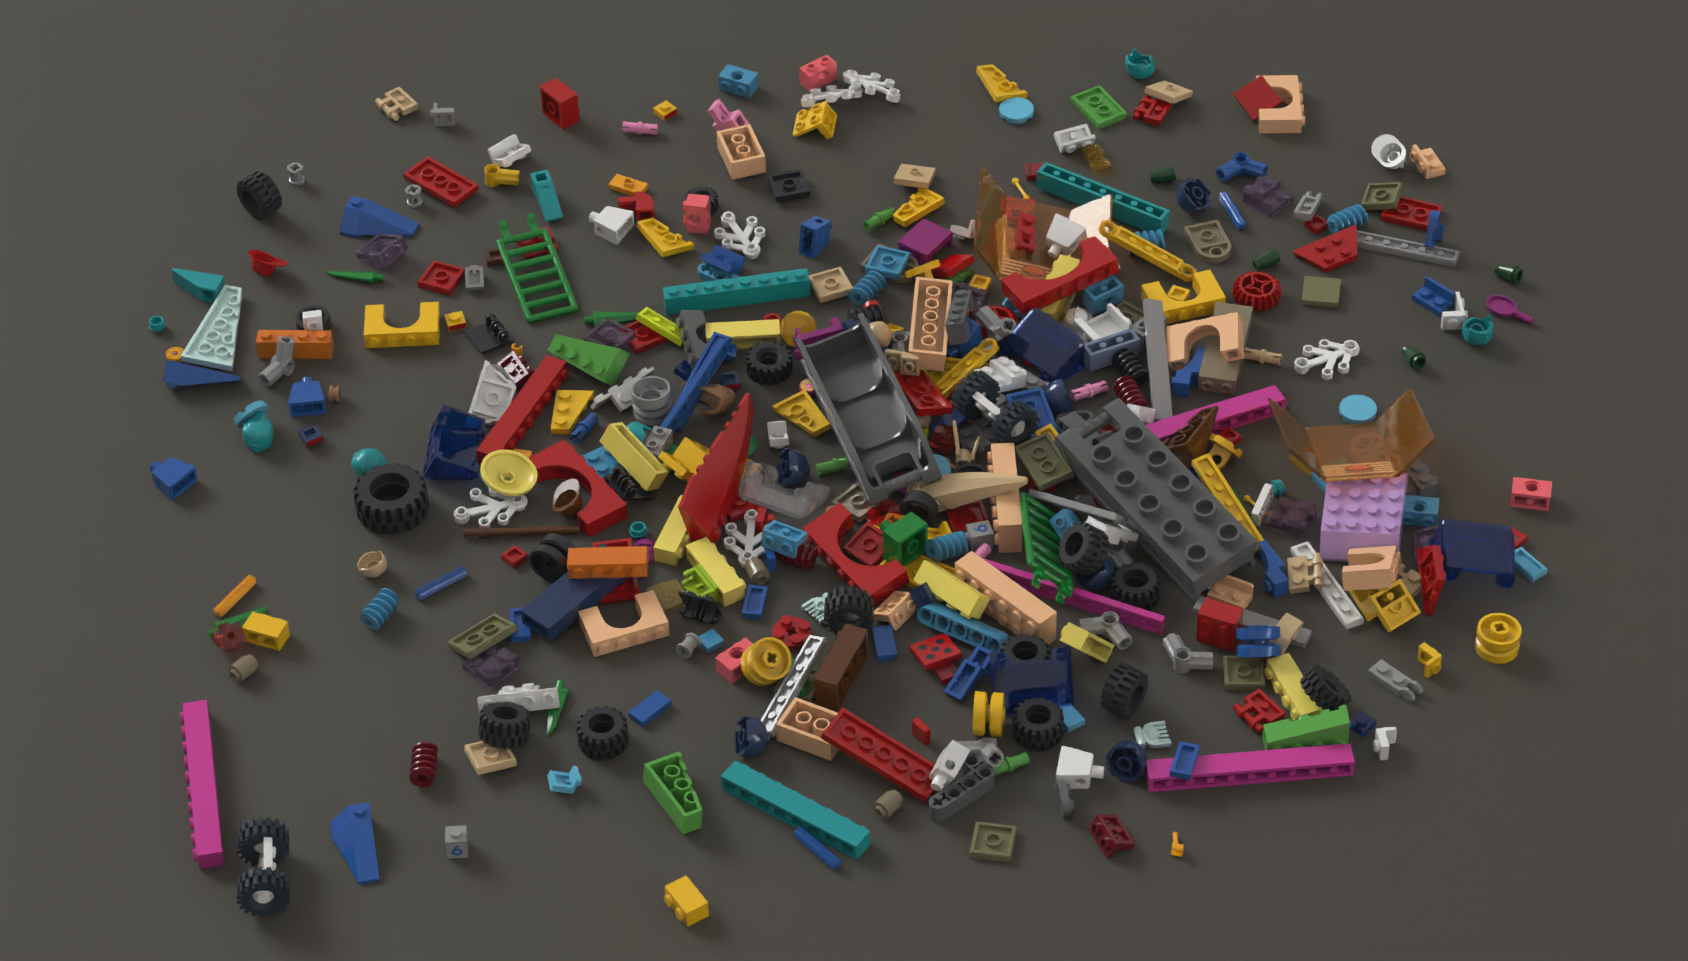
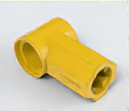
M496 164L485 166L486 186L497 187L500 184L519 185L520 171L500 169Z

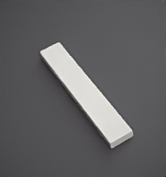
M1308 541L1292 546L1290 550L1294 557L1307 555L1308 561H1311L1313 554L1316 553ZM1323 562V587L1317 590L1346 630L1364 624L1363 616ZM1314 570L1309 571V575L1314 573Z

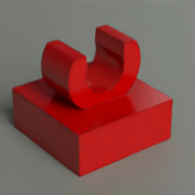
M759 507L756 534L761 533L766 524L775 520V515H767V508Z

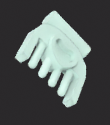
M827 592L822 597L812 598L801 605L802 610L809 611V614L814 613L812 617H816L815 619L818 620L820 625L824 623V603L828 595Z
M1165 720L1145 724L1143 729L1140 726L1133 729L1137 743L1143 748L1146 745L1150 748L1171 746L1170 738H1166L1169 735L1164 734L1167 733V730H1162L1166 729Z

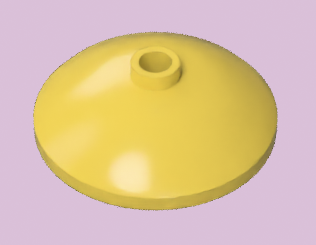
M512 450L493 451L481 463L480 474L483 481L497 493L507 496H519L528 493L536 484L537 470L535 465L529 458L519 452Z

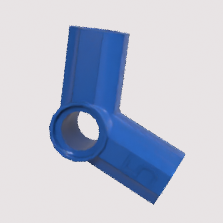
M1238 152L1234 154L1233 160L1216 168V175L1221 182L1227 181L1236 175L1244 176L1246 174L1264 179L1268 171V165L1249 159L1248 154L1244 152Z

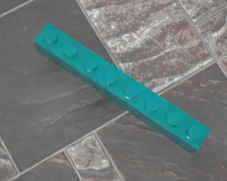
M1045 162L1037 171V188L1147 232L1153 230L1156 233V230L1160 229L1163 234L1169 227L1170 210L1048 162Z
M807 268L663 287L666 316L680 314L681 310L706 311L811 296L810 278Z
M734 761L721 775V789L796 829L799 826L803 827L818 841L855 860L871 845L870 830L866 827L860 826L849 818L835 813L830 808H826L814 800L802 796L797 791L783 786L780 782L766 777L763 773L756 772L745 764Z

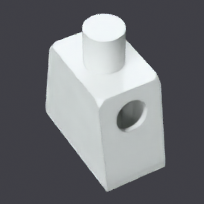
M607 206L600 214L591 212L589 221L594 223L596 235L618 245L634 226L633 211Z
M1056 213L1046 236V243L1050 248L1047 254L1054 259L1060 253L1067 256L1071 255L1079 246V242L1087 237L1086 227Z
M952 740L940 754L929 775V778L933 780L930 785L931 788L941 791L943 787H947L956 777L970 750Z
M1062 746L1056 772V781L1065 780L1066 784H1070L1071 789H1087L1090 787L1091 777L1103 779L1105 767L1093 765L1094 755L1092 753Z

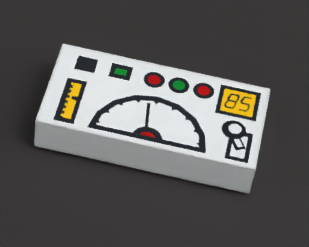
M1264 484L1252 510V520L1257 526L1261 525L1273 499L1271 484Z

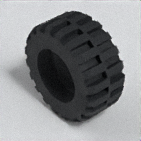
M386 463L380 467L375 466L371 471L367 470L363 474L364 476H360L354 486L353 495L356 515L360 522L372 531L377 530L381 534L384 532L388 534L405 532L406 529L414 528L415 524L418 525L428 512L429 500L424 477L408 465L404 464L401 466L399 463L389 465V463ZM389 496L402 497L394 501H381V499Z

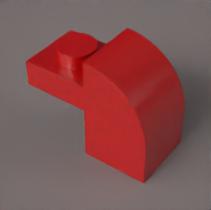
M635 191V196L617 197L618 208L633 211L634 214H637V221L649 218L655 219L654 201L649 194Z

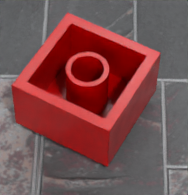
M557 78L540 86L542 114L562 130L580 121L578 95L575 91H572Z
M1206 597L1197 613L1196 641L1234 652L1239 642L1236 639V628L1243 626L1244 608Z

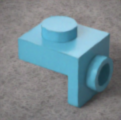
M573 766L569 773L550 770L547 775L550 791L574 794L582 780L578 766Z

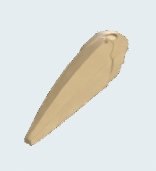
M990 472L943 474L942 478L925 485L922 480L908 486L907 492L920 490L930 494L938 504V512H942L1020 488L1027 484L1028 478Z

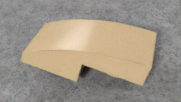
M885 350L884 355L892 370H901V374L920 375L919 357L903 351Z
M1286 613L1276 625L1280 626L1281 637L1275 640H1268V642L1281 644V655H1283L1291 640L1296 639L1304 622Z

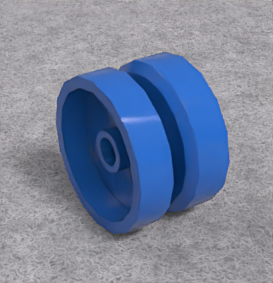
M1250 625L1249 627L1236 628V639L1249 641V643L1237 646V657L1281 655V644L1268 642V640H1275L1281 637L1280 626Z

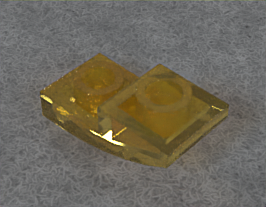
M1093 143L1081 148L1087 163L1096 174L1112 170V163L1105 157L1104 150L1098 144Z

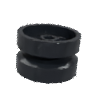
M550 533L545 535L539 545L530 553L529 563L539 577L554 583L568 572V548L576 547L564 536Z

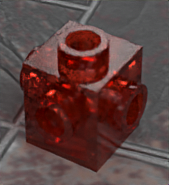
M939 422L929 444L930 447L950 455L952 449H956L953 426Z
M228 621L217 626L218 630L213 631V641L221 650L227 648L228 651L239 647V642L246 640L239 621L231 624Z

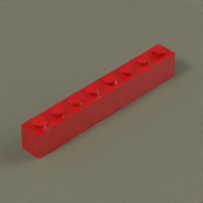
M546 355L476 450L479 465L493 451H513L516 448L518 442L524 438L526 431L532 427L537 416L541 415L545 405L550 402L553 394L559 390L561 383L567 379L569 370L567 369L566 361Z

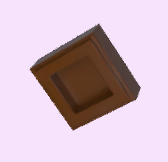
M499 249L485 250L487 267L504 265Z

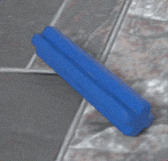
M1226 191L1220 192L1219 200L1238 230L1245 229L1246 222Z
M460 566L414 591L415 596L418 600H422L467 577V570L464 566Z
M801 826L794 830V837L830 868L836 870L840 867L841 860Z

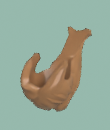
M682 382V388H684L686 382ZM709 384L707 387L701 386V390H704L700 400L709 404L712 410L700 409V412L704 415H718L729 410L735 399L734 391L720 384Z

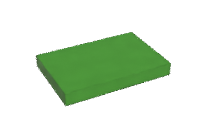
M1100 85L1070 97L1072 104L1098 130L1128 118V113Z

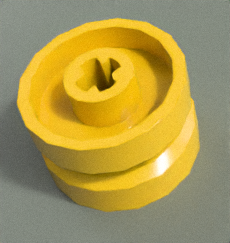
M1491 613L1480 619L1475 641V649L1480 658L1494 664H1505L1514 660L1520 649L1522 634L1521 624L1517 619L1504 613Z
M765 637L756 641L743 652L741 658V670L744 676L757 686H768L783 678L789 672L792 664L791 653L788 647L781 640L774 637Z
M975 691L973 736H984L987 724H989V734L991 737H1002L1006 710L1004 706V693L994 692L991 695L989 705L988 694L983 691Z

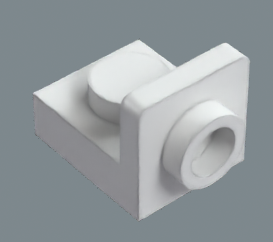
M321 310L303 312L304 330H323Z

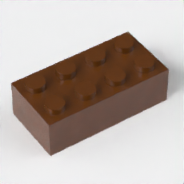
M845 623L843 629L838 631L835 643L830 645L827 657L822 659L819 671L815 672L813 676L815 705L834 712L840 710L868 659L867 629Z

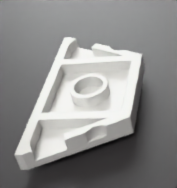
M486 360L464 425L465 429L496 424L513 401L516 385L507 380L500 371H497Z

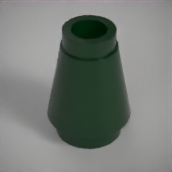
M1168 165L1150 172L1151 183L1172 182L1176 180L1174 166L1169 167Z
M1269 248L1252 260L1254 268L1258 270L1275 266L1281 259L1275 248Z
M1497 264L1495 267V274L1512 284L1519 283L1523 277V270L1519 266Z
M1405 346L1402 349L1401 353L1412 369L1419 370L1425 366L1426 357L1422 352L1410 346Z

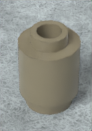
M757 557L747 560L745 570L754 585L765 584L770 578V573L763 561Z
M252 655L242 656L229 666V677L233 681L241 683L256 671L258 662Z
M896 790L885 792L874 802V814L879 818L888 819L901 807L903 802L901 794Z

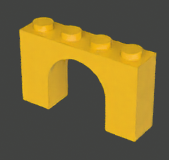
M1211 270L1193 273L1192 287L1197 297L1188 301H1177L1168 297L1159 281L1141 285L1142 302L1144 298L1162 301L1163 315L1167 317V324L1214 314L1216 302L1226 303V297Z
M439 302L420 303V317L418 321L406 328H394L385 323L384 304L365 305V348L439 345Z

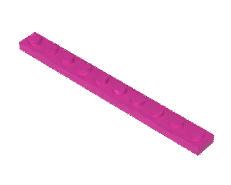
M984 559L1028 592L1056 601L1057 585L1050 580L1044 581L1042 579L1041 587L1037 589L1032 585L1034 574ZM1074 587L1072 596H1066L1064 599V604L1100 616L1108 611L1115 612L1119 616V622L1162 635L1165 628V616L1082 589Z

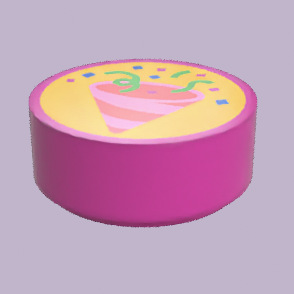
M802 380L799 384L800 392L806 390L809 396L815 395L809 380Z

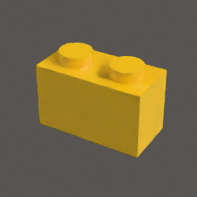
M252 612L242 626L245 642L277 651L281 650L290 636L288 621Z
M687 875L665 886L664 901L666 905L674 909L678 920L683 921L687 927L709 916L707 900Z

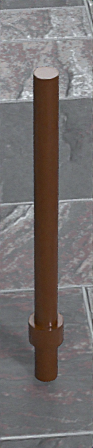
M487 526L479 527V529H463L464 537L479 536V538L508 535H544L550 533L580 534V526L487 528Z

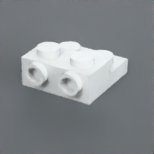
M1006 357L990 360L989 367L984 366L974 369V371L977 370L978 372L982 370L998 382L1000 387L999 393L1025 387L1026 370L1020 369L1013 360H1009Z
M1088 516L1086 523L1104 531L1108 535V541L1112 544L1118 545L1119 540L1126 543L1129 540L1137 542L1139 534L1123 525Z

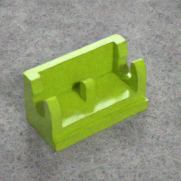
M700 563L683 573L685 577L691 575L689 578L681 581L686 591H691L701 597L707 595L714 598L716 602L720 601L719 587Z

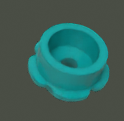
M153 316L149 319L148 328L153 332H161L166 327V322H164L161 316Z
M1280 479L1271 480L1273 496L1277 495L1280 498L1282 494L1286 493L1285 485Z
M640 521L632 523L629 529V534L635 539L644 538L647 535L646 532H648L646 525Z

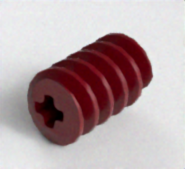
M1123 376L1115 381L1113 390L1116 396L1126 405L1133 404L1148 407L1136 381L1132 380L1131 376Z
M802 543L797 548V556L795 558L775 551L774 554L778 561L781 560L783 563H789V565H795L797 568L802 567L803 570H809L816 562L818 548H814L811 552V546L808 545L804 550L805 545Z
M420 742L412 749L409 779L415 786H431L432 780L436 776L438 747L435 744Z

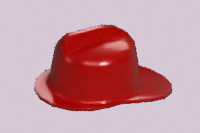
M260 250L249 251L251 268L261 276L272 275L277 266H288V262L276 258L267 252Z

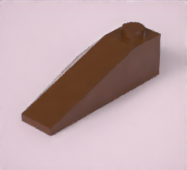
M1218 406L1201 409L1187 421V426L1175 431L1176 436L1172 440L1167 438L1163 442L1185 466L1193 467L1191 465L1192 460L1204 455L1218 413Z

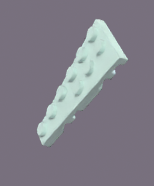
M224 285L181 354V361L233 372L243 294L242 288Z

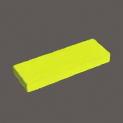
M648 307L637 314L635 320L680 347L684 344L683 340L680 339V331L675 323Z

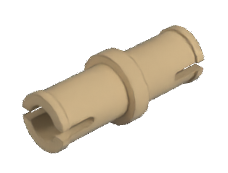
M1247 347L1244 349L1246 351L1244 352V359L1259 361L1260 364L1281 365L1282 354L1267 352L1266 349L1256 350Z

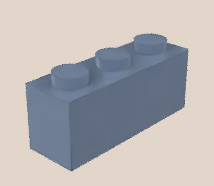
M1130 328L1082 344V362L1089 372L1113 365L1112 357L1119 349L1127 348L1136 357L1140 356L1141 339Z

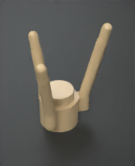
M953 420L956 466L958 467L975 461L981 437H977L971 454L967 449H960L957 424Z

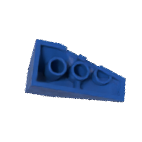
M351 196L344 208L339 232L341 235L362 238L363 235H373V238H379V235L413 237L420 225L418 222L369 199Z
M167 360L162 382H166L167 387L177 389L178 385L187 386L239 381L242 377Z
M367 802L348 805L330 822L332 840L348 863L349 869L358 884L378 882L380 879L370 804Z

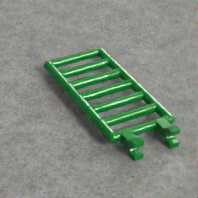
M534 213L526 214L530 232L513 236L510 234L506 219L499 221V231L503 238L498 239L496 244L526 322L532 323L577 312L579 307L548 229L538 228ZM543 236L545 241L508 251L505 248L506 244ZM547 248L550 253L549 255L511 263L510 257ZM553 261L555 266L516 276L514 271ZM558 274L560 279L521 289L519 284ZM563 287L565 291L562 294L526 302L524 297ZM568 300L570 304L567 307L531 315L529 310Z
M1021 492L1019 498L1027 565L1033 569L1034 574L1032 585L1039 589L1042 579L1044 581L1050 580L1057 585L1056 602L1063 605L1065 597L1072 596L1074 587L1071 570L1061 565L1058 559V548L1061 539L1049 522V519L1056 514L1026 493Z

